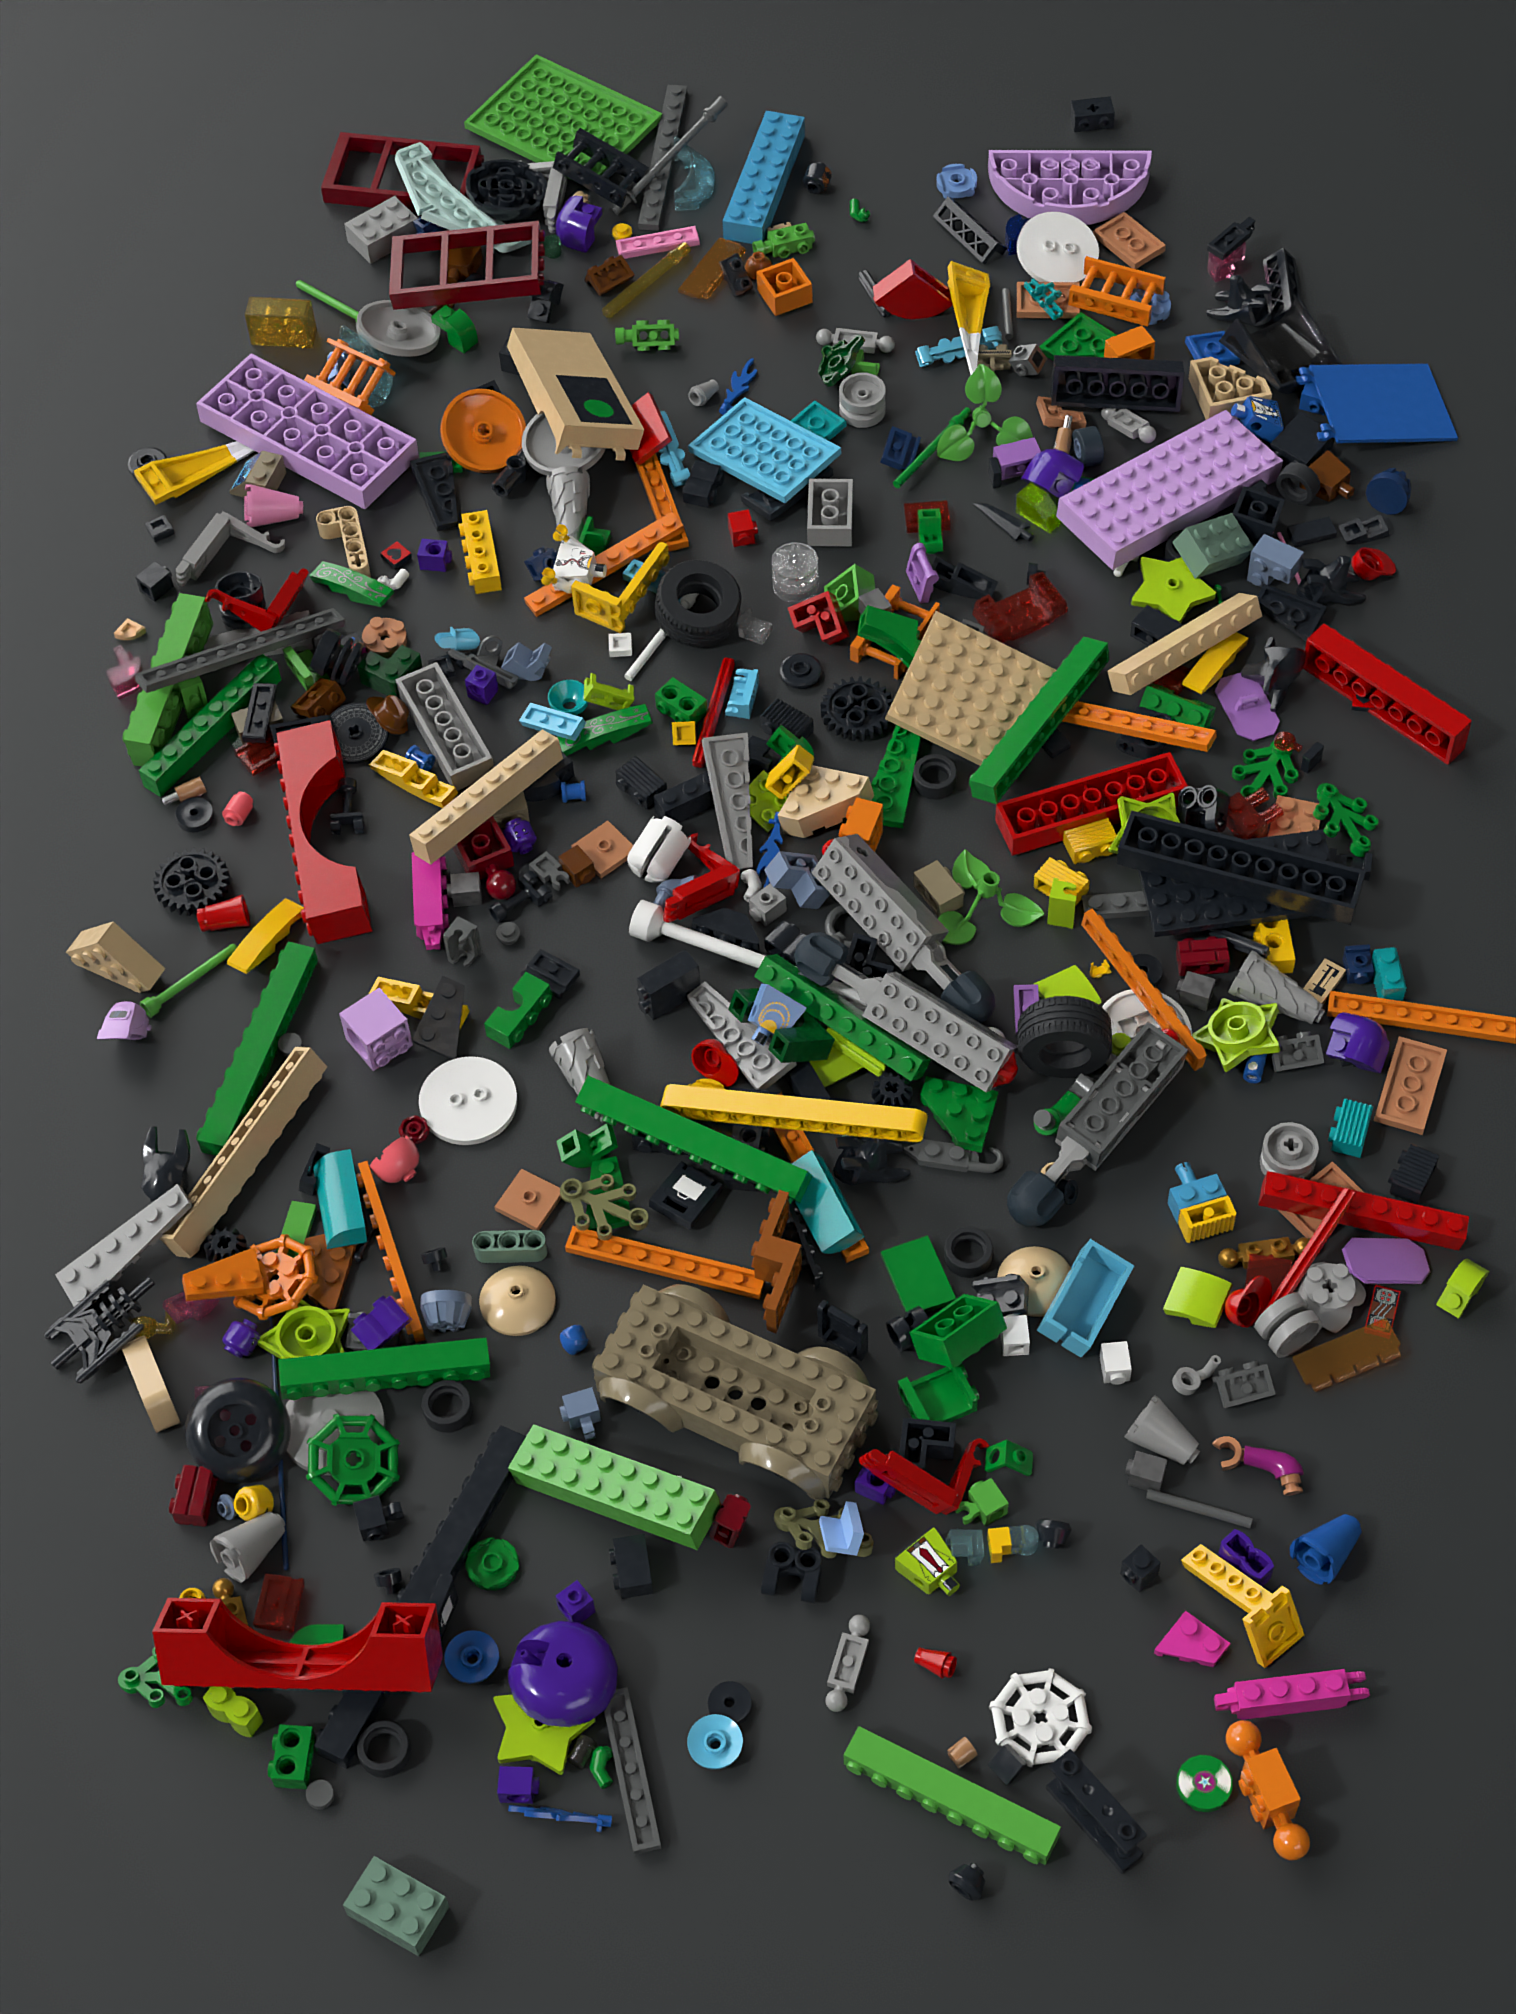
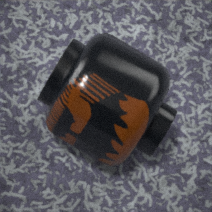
M812 163L806 169L803 184L810 193H822L828 188L832 173L824 163Z

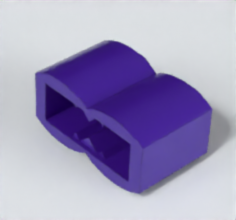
M383 1295L373 1303L374 1309L368 1315L364 1312L353 1321L355 1326L351 1331L367 1350L380 1349L413 1320L393 1296L386 1298Z
M1234 1529L1221 1541L1218 1553L1220 1558L1262 1587L1271 1579L1274 1569L1272 1560L1266 1553L1254 1548L1252 1541L1243 1532Z

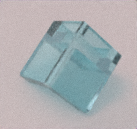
M950 1529L945 1542L946 1545H951L952 1556L967 1557L968 1565L979 1566L985 1555L982 1530Z

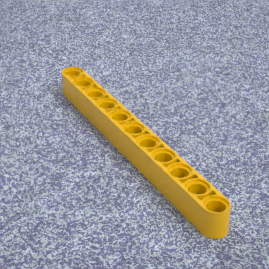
M670 1084L665 1087L660 1107L687 1119L906 1142H921L923 1140L928 1115L924 1111L912 1108Z

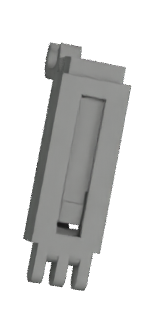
M554 161L528 163L530 165L529 169L535 172L539 171L545 180H548L543 210H545L544 217H546L545 225L549 226L550 233H556L555 225L557 216L563 206L567 176L553 169Z
M224 511L221 514L216 513L177 566V584L184 586L190 578L197 580L230 535L258 545L273 553H280L284 550L285 539L281 540L279 544H273L268 541L270 540L268 531L262 534Z

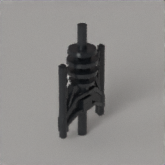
M150 1277L145 1279L132 1292H129L124 1287H120L118 1289L121 1294L120 1298L111 1293L108 1298L112 1305L109 1306L106 1302L102 1301L99 1306L103 1313L100 1314L90 1308L95 1301L101 1299L103 1294L106 1295L111 1290L112 1282L110 1279H106L64 1317H60L49 1327L50 1329L44 1333L46 1339L50 1340L52 1338L54 1340L62 1333L70 1336L73 1341L70 1346L51 1361L53 1367L58 1370L80 1350L83 1368L77 1372L78 1376L75 1381L81 1384L86 1379L88 1380L105 1362L144 1329V1325L134 1322L127 1332H123L120 1338H116L113 1341L115 1337L113 1333L115 1331L112 1325L115 1324L118 1328L122 1329L125 1327L121 1319L123 1316L131 1322L134 1316L130 1310L134 1309L140 1313L142 1307L137 1300L155 1285V1282Z

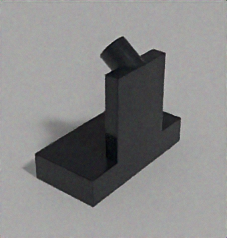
M753 735L748 740V773L750 778L755 779L763 770L769 775L772 760L764 757L771 749L766 744L768 741Z

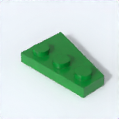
M616 1156L592 1162L590 1180L600 1178L603 1174H610L613 1176L615 1183L612 1190L622 1188L624 1183ZM609 1180L603 1182V1184L605 1185L611 1183V1181ZM601 1188L590 1191L589 1193L593 1195H598L608 1191H603ZM623 1198L611 1201V1203L631 1211L629 1202ZM587 1204L586 1214L590 1218L588 1230L597 1232L598 1226L591 1205ZM603 1211L606 1221L612 1229L629 1225L628 1221Z

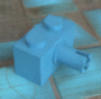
M1184 1162L1185 1168L1182 1163L1176 1166L1175 1171L1183 1185L1170 1188L1168 1206L1177 1224L1179 1222L1180 1209L1227 1196L1217 1174L1197 1180L1189 1162Z

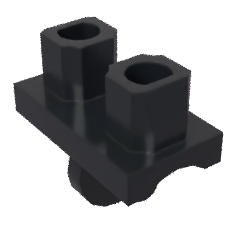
M738 253L719 262L725 275L723 278L728 282L734 297L753 288L752 281Z

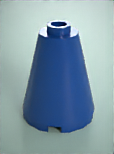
M1343 1514L1296 1538L1290 1546V1556L1292 1560L1296 1557L1300 1564L1297 1567L1300 1573L1316 1584L1331 1583L1336 1578L1362 1533L1360 1523L1355 1517Z

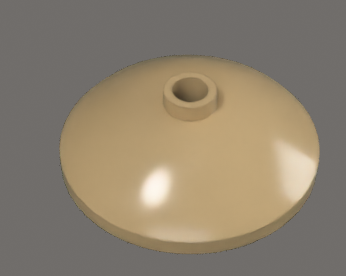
M1036 1246L1025 1247L1014 1251L1006 1257L999 1268L997 1278L1004 1277L1007 1274L1020 1275L1029 1285L1028 1313L1023 1315L1041 1317L1045 1316L1071 1267L1061 1255L1053 1250ZM1038 1271L1040 1274L1034 1275L1032 1272Z
M511 1266L496 1272L486 1281L480 1293L479 1305L484 1320L492 1329L509 1336H523L539 1330L549 1321L555 1310L556 1295L551 1281L541 1271L528 1266ZM513 1291H520L519 1294H512Z

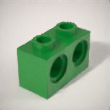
M674 677L655 693L658 711L668 715L675 722L696 721L697 724L706 716L708 710L707 699Z
M279 1724L278 1734H274L272 1740V1750L275 1751L274 1760H270L268 1764V1777L271 1778L275 1787L307 1790L316 1737L312 1726ZM291 1740H299V1743L295 1747H287V1744ZM286 1767H295L292 1773L282 1774Z

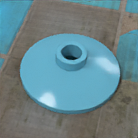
M712 1714L702 1717L695 1722L689 1731L687 1745L691 1757L697 1764L707 1769H722L731 1765L738 1758L742 1750L743 1738L740 1728L732 1719L724 1715ZM718 1741L721 1745L718 1749H713L710 1746L711 1743Z

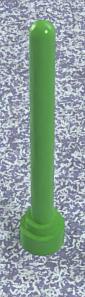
M302 280L296 282L297 288L352 317L357 322L358 311Z
M230 944L158 996L146 997L140 1002V1006L146 1011V1015L152 1018L159 1013V1009L164 1002L230 957L238 946Z

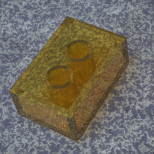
M249 297L245 319L251 345L313 348L317 327L311 300Z

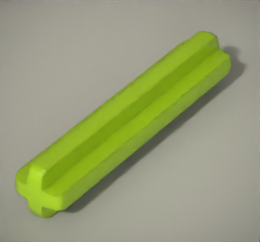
M832 1028L826 1030L835 1038L834 1048L876 1076L880 1077L885 1072L886 1064Z

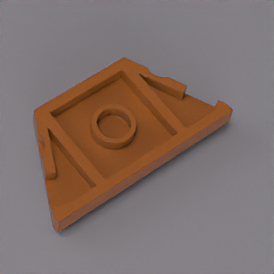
M325 1234L305 1238L304 1245H310L315 1250L313 1257L315 1272L318 1276L317 1283L311 1286L306 1295L314 1303H319L327 1310L338 1309L357 1244L327 1249ZM304 1264L300 1266L299 1274L305 1273Z

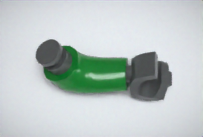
M1081 1073L1074 1084L1070 1086L1069 1091L1049 1109L1037 1111L1033 1119L1037 1132L1044 1136H1057L1061 1122L1097 1080L1084 1076Z

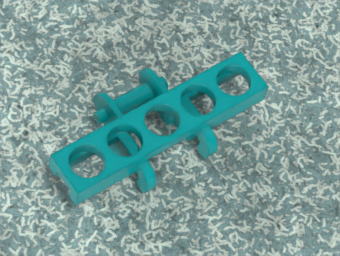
M1034 278L1029 283L1027 281L1024 282V288L1052 320L1063 316L1062 309L1054 301L1061 297L1062 292L1054 289L1055 284L1053 282L1046 285L1044 283L1039 284ZM1051 291L1052 293L1047 296L1046 293Z

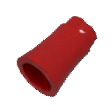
M243 894L217 904L205 906V908L197 909V919L202 932L250 926L249 911Z

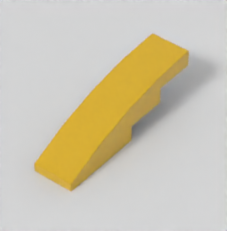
M1236 632L1210 647L1183 680L1182 685L1203 694L1222 677L1224 670L1234 662L1236 654L1247 645L1249 638Z
M382 750L369 764L372 770L390 782L438 807L444 808L458 794L456 787L438 781L436 774L422 770L415 761Z
M285 898L243 939L227 960V965L245 974L250 972L275 952V944L290 933V926L302 917L301 910L304 907Z
M377 977L369 992L370 994L380 987L400 1012L418 1019H422L434 994L422 991L420 985ZM463 1005L460 1029L470 1012L467 1005Z

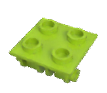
M763 770L749 785L750 816L768 833L774 827V824L769 823V819H774L775 813L780 812L789 794L784 796V799H779L765 787L768 774Z

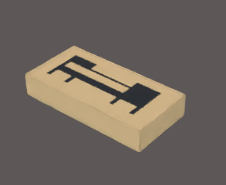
M1325 958L1303 989L1314 996L1317 1001L1324 1004L1329 997L1330 991L1336 988L1345 975L1346 969Z

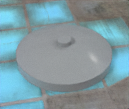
M391 300L367 304L359 311L357 316L356 329L362 340L381 352L395 356L410 357L426 354L437 346L440 336V327L432 323V315L420 307L393 310Z
M544 412L543 414L535 415L530 420L522 436V449L529 465L543 475L549 474V476H552V470L563 466L578 467V472L582 473L583 469L586 471L601 458L606 449L581 447L582 457L572 458V449L566 446L559 454H555L556 439Z
M358 1391L347 1395L340 1393L330 1394L325 1397H302L298 1400L289 1399L286 1404L291 1423V1436L286 1452L298 1466L307 1471V1440L318 1433L333 1418V1415L338 1413L339 1416H370L372 1414L375 1415V1419L385 1428L383 1408L374 1392ZM344 1426L346 1432H363L365 1427ZM338 1429L327 1437L323 1443L330 1445L340 1436ZM370 1429L367 1435L379 1446L382 1440ZM319 1449V1469L327 1466V1452ZM351 1453L350 1457L346 1458V1461L350 1462L351 1466H356L357 1462H361V1458H357L356 1453Z

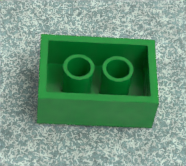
M963 1294L909 1333L918 1359L954 1368L961 1365L962 1361L971 1354L979 1352L981 1347L989 1341L997 1339L999 1334L1007 1329L999 1302Z

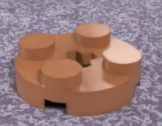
M374 617L370 620V624L364 628L362 641L368 653L372 651L384 658H389L401 645L406 646L407 634L402 621L392 618ZM382 636H388V637H390V638H385V640H381V637H382Z

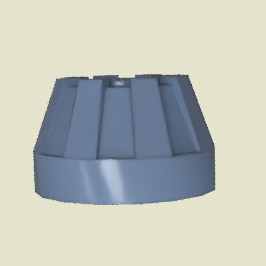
M434 1290L423 1293L420 1298V1309L428 1329L432 1331L438 1329L439 1332H446V1330L450 1329L452 1332H456L459 1329H463L472 1309V1296L457 1290Z

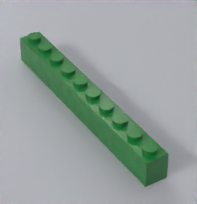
M1083 637L1074 646L1072 652L1062 661L1061 666L1051 675L1045 686L1041 687L1033 701L1029 702L1028 707L1018 716L1013 726L1006 731L1001 741L994 746L990 755L983 760L978 770L971 775L969 786L971 787L972 797L994 804L999 802L1110 661L1107 642Z
M288 941L285 949L280 951L276 969H272L269 978L270 982L267 988L262 990L260 1004L258 1008L256 1007L253 1010L252 1021L243 1032V1041L240 1047L235 1049L232 1065L227 1067L224 1082L216 1091L215 1102L207 1110L203 1128L200 1127L197 1132L196 1140L201 1152L217 1156L253 1106L279 1049L278 1040L286 1033L318 963L315 948Z
M589 1075L575 1103L582 1107L580 1111L591 1117L598 1114L603 1117V1122L614 1127L617 1123L625 1126L624 1131L634 1136L641 1133L646 1136V1141L659 1146L660 1142L668 1145L667 1150L677 1155H681L684 1152L690 1155L689 1159L695 1163L702 1165L703 1162H707L712 1165V1170L723 1175L726 1171L734 1174L733 1179L743 1184H747L750 1181L756 1184L755 1188L763 1193L769 1194L770 1191L778 1194L779 1190L789 1192V1204L792 1201L801 1203L813 1177L802 1168Z

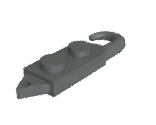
M923 1139L920 1143L904 1148V1152L915 1159L920 1166L988 1174L999 1171L1004 1163L1002 1152L993 1147L989 1148V1151L997 1156V1161L993 1164L980 1163L977 1152L963 1149L953 1143Z

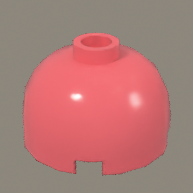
M408 1135L405 1138L402 1136L382 1151L384 1154L381 1156V1160L376 1157L369 1167L378 1178L387 1183H397L401 1180L408 1182L417 1173L414 1169L419 1163L420 1155L418 1148Z

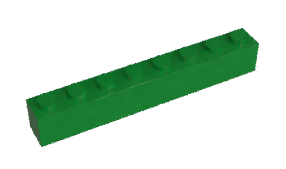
M264 654L255 657L139 769L143 786L159 797H162L234 726L231 713L249 707L254 683L277 685L281 681L277 662Z
M774 954L764 957L754 976L755 978L805 1006L806 1012L908 1080L914 1081L922 1078L932 1060L930 1057L862 1016L864 1013L862 1010L826 986L821 987L808 979L797 967L779 955Z
M487 1338L278 1359L282 1400H298L302 1397L311 1396L325 1397L330 1394L340 1393L347 1395L358 1391L375 1392L387 1388L402 1389L406 1386L415 1385L429 1386L442 1380H454L457 1382L462 1380L478 1381L490 1378Z

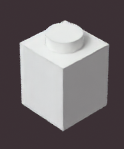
M1009 1314L1005 1316L1004 1320L1007 1329L1001 1333L1003 1356L1029 1355L1030 1340L1027 1315Z
M1127 1341L1102 1343L1100 1361L1104 1383L1118 1385L1130 1381L1132 1369Z

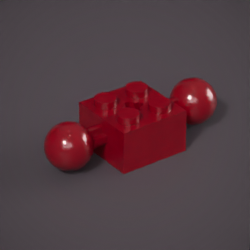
M491 816L453 846V850L466 873L479 872L480 880L488 877L486 882L488 893L495 899L505 900L510 898L516 890L514 876L505 870L514 866L511 847L494 817Z

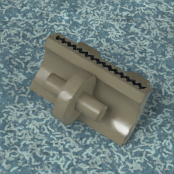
M999 344L996 346V350H988V346L979 345L977 366L984 364L993 372L994 370L1011 369V364L1009 363L1011 350H1008L1006 344Z

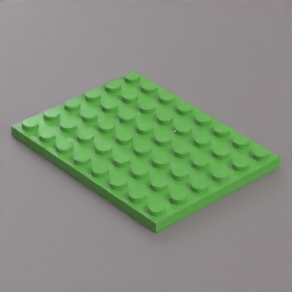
M536 54L464 122L466 129L539 163L554 161L558 151L567 156L573 149L575 135L579 128L628 154L660 123L662 113ZM581 152L574 160L584 166L591 157ZM598 162L592 168V171L602 175L608 167Z

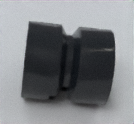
M920 1306L905 1312L904 1317L899 1315L886 1322L888 1334L900 1352L914 1345L909 1332L929 1319Z

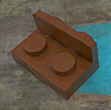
M621 254L617 257H609L599 267L595 265L588 269L584 281L586 284L590 282L598 295L601 296L633 279L635 274Z
M320 678L290 707L294 714L307 716L308 718L331 715L346 700V696L336 681Z

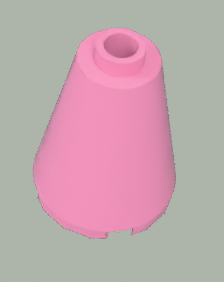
M252 484L245 485V490H249L247 491V496H244V519L249 521L246 523L248 526L253 528L298 519L299 514H303V501H299L298 496Z

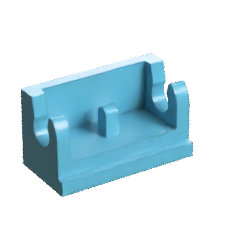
M737 669L736 675H743L745 677H734L725 715L750 719L759 686L758 670Z

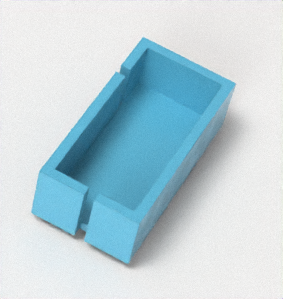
M1092 1239L1080 1250L1071 1267L1072 1269L1068 1272L1037 1329L1038 1332L1056 1343L1062 1340L1061 1346L1079 1357H1082L1091 1348L1134 1268L1133 1264Z

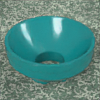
M576 680L560 681L553 685L548 692L550 708L568 714H580L589 703L584 701V684ZM567 702H574L576 704L572 709L563 707Z

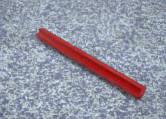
M725 657L722 661L692 759L694 767L703 768L705 765L702 739L714 736L735 666L733 658Z
M1349 1188L1342 1190L1264 1311L1275 1301L1293 1293L1355 1199L1356 1193Z

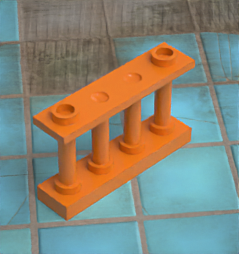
M1086 256L1084 262V274L1086 277L1081 286L1072 284L1069 290L1068 305L1148 326L1152 313V306L1149 303L1154 293L1164 294L1166 277ZM1095 277L1106 280L1101 292L1089 289ZM1114 283L1126 285L1121 297L1109 294ZM1134 288L1146 291L1141 303L1129 300Z
M328 338L327 342L335 348L319 376L317 375L314 378L307 374L304 381L372 415L374 409L368 405L370 395L384 372L395 376L396 372L389 368L391 364L384 359H373L350 348L341 339L334 341ZM341 354L348 355L334 381L327 384V378ZM355 360L361 361L362 363L347 389L344 388L342 391L340 386ZM369 366L376 368L363 392L356 398L354 392Z
M892 584L885 594L886 599L892 605V613L894 610L901 609L923 618V622L917 629L920 630L918 640L922 641L935 611L940 612V603L936 602L931 610L927 611L903 601L900 597V587ZM857 635L850 645V660L859 663L863 656L869 655L894 666V678L897 680L903 672L906 673L908 670L906 665L897 657L871 647L873 641Z

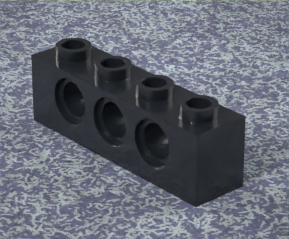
M741 1088L740 1090L745 1092L771 1094L769 1090ZM734 1124L731 1138L768 1154L766 1143L767 1138L772 1135V1127ZM756 1137L753 1142L747 1143L750 1138ZM725 1172L723 1180L728 1189L757 1192L756 1184L750 1181L747 1184H743L733 1179L734 1174Z

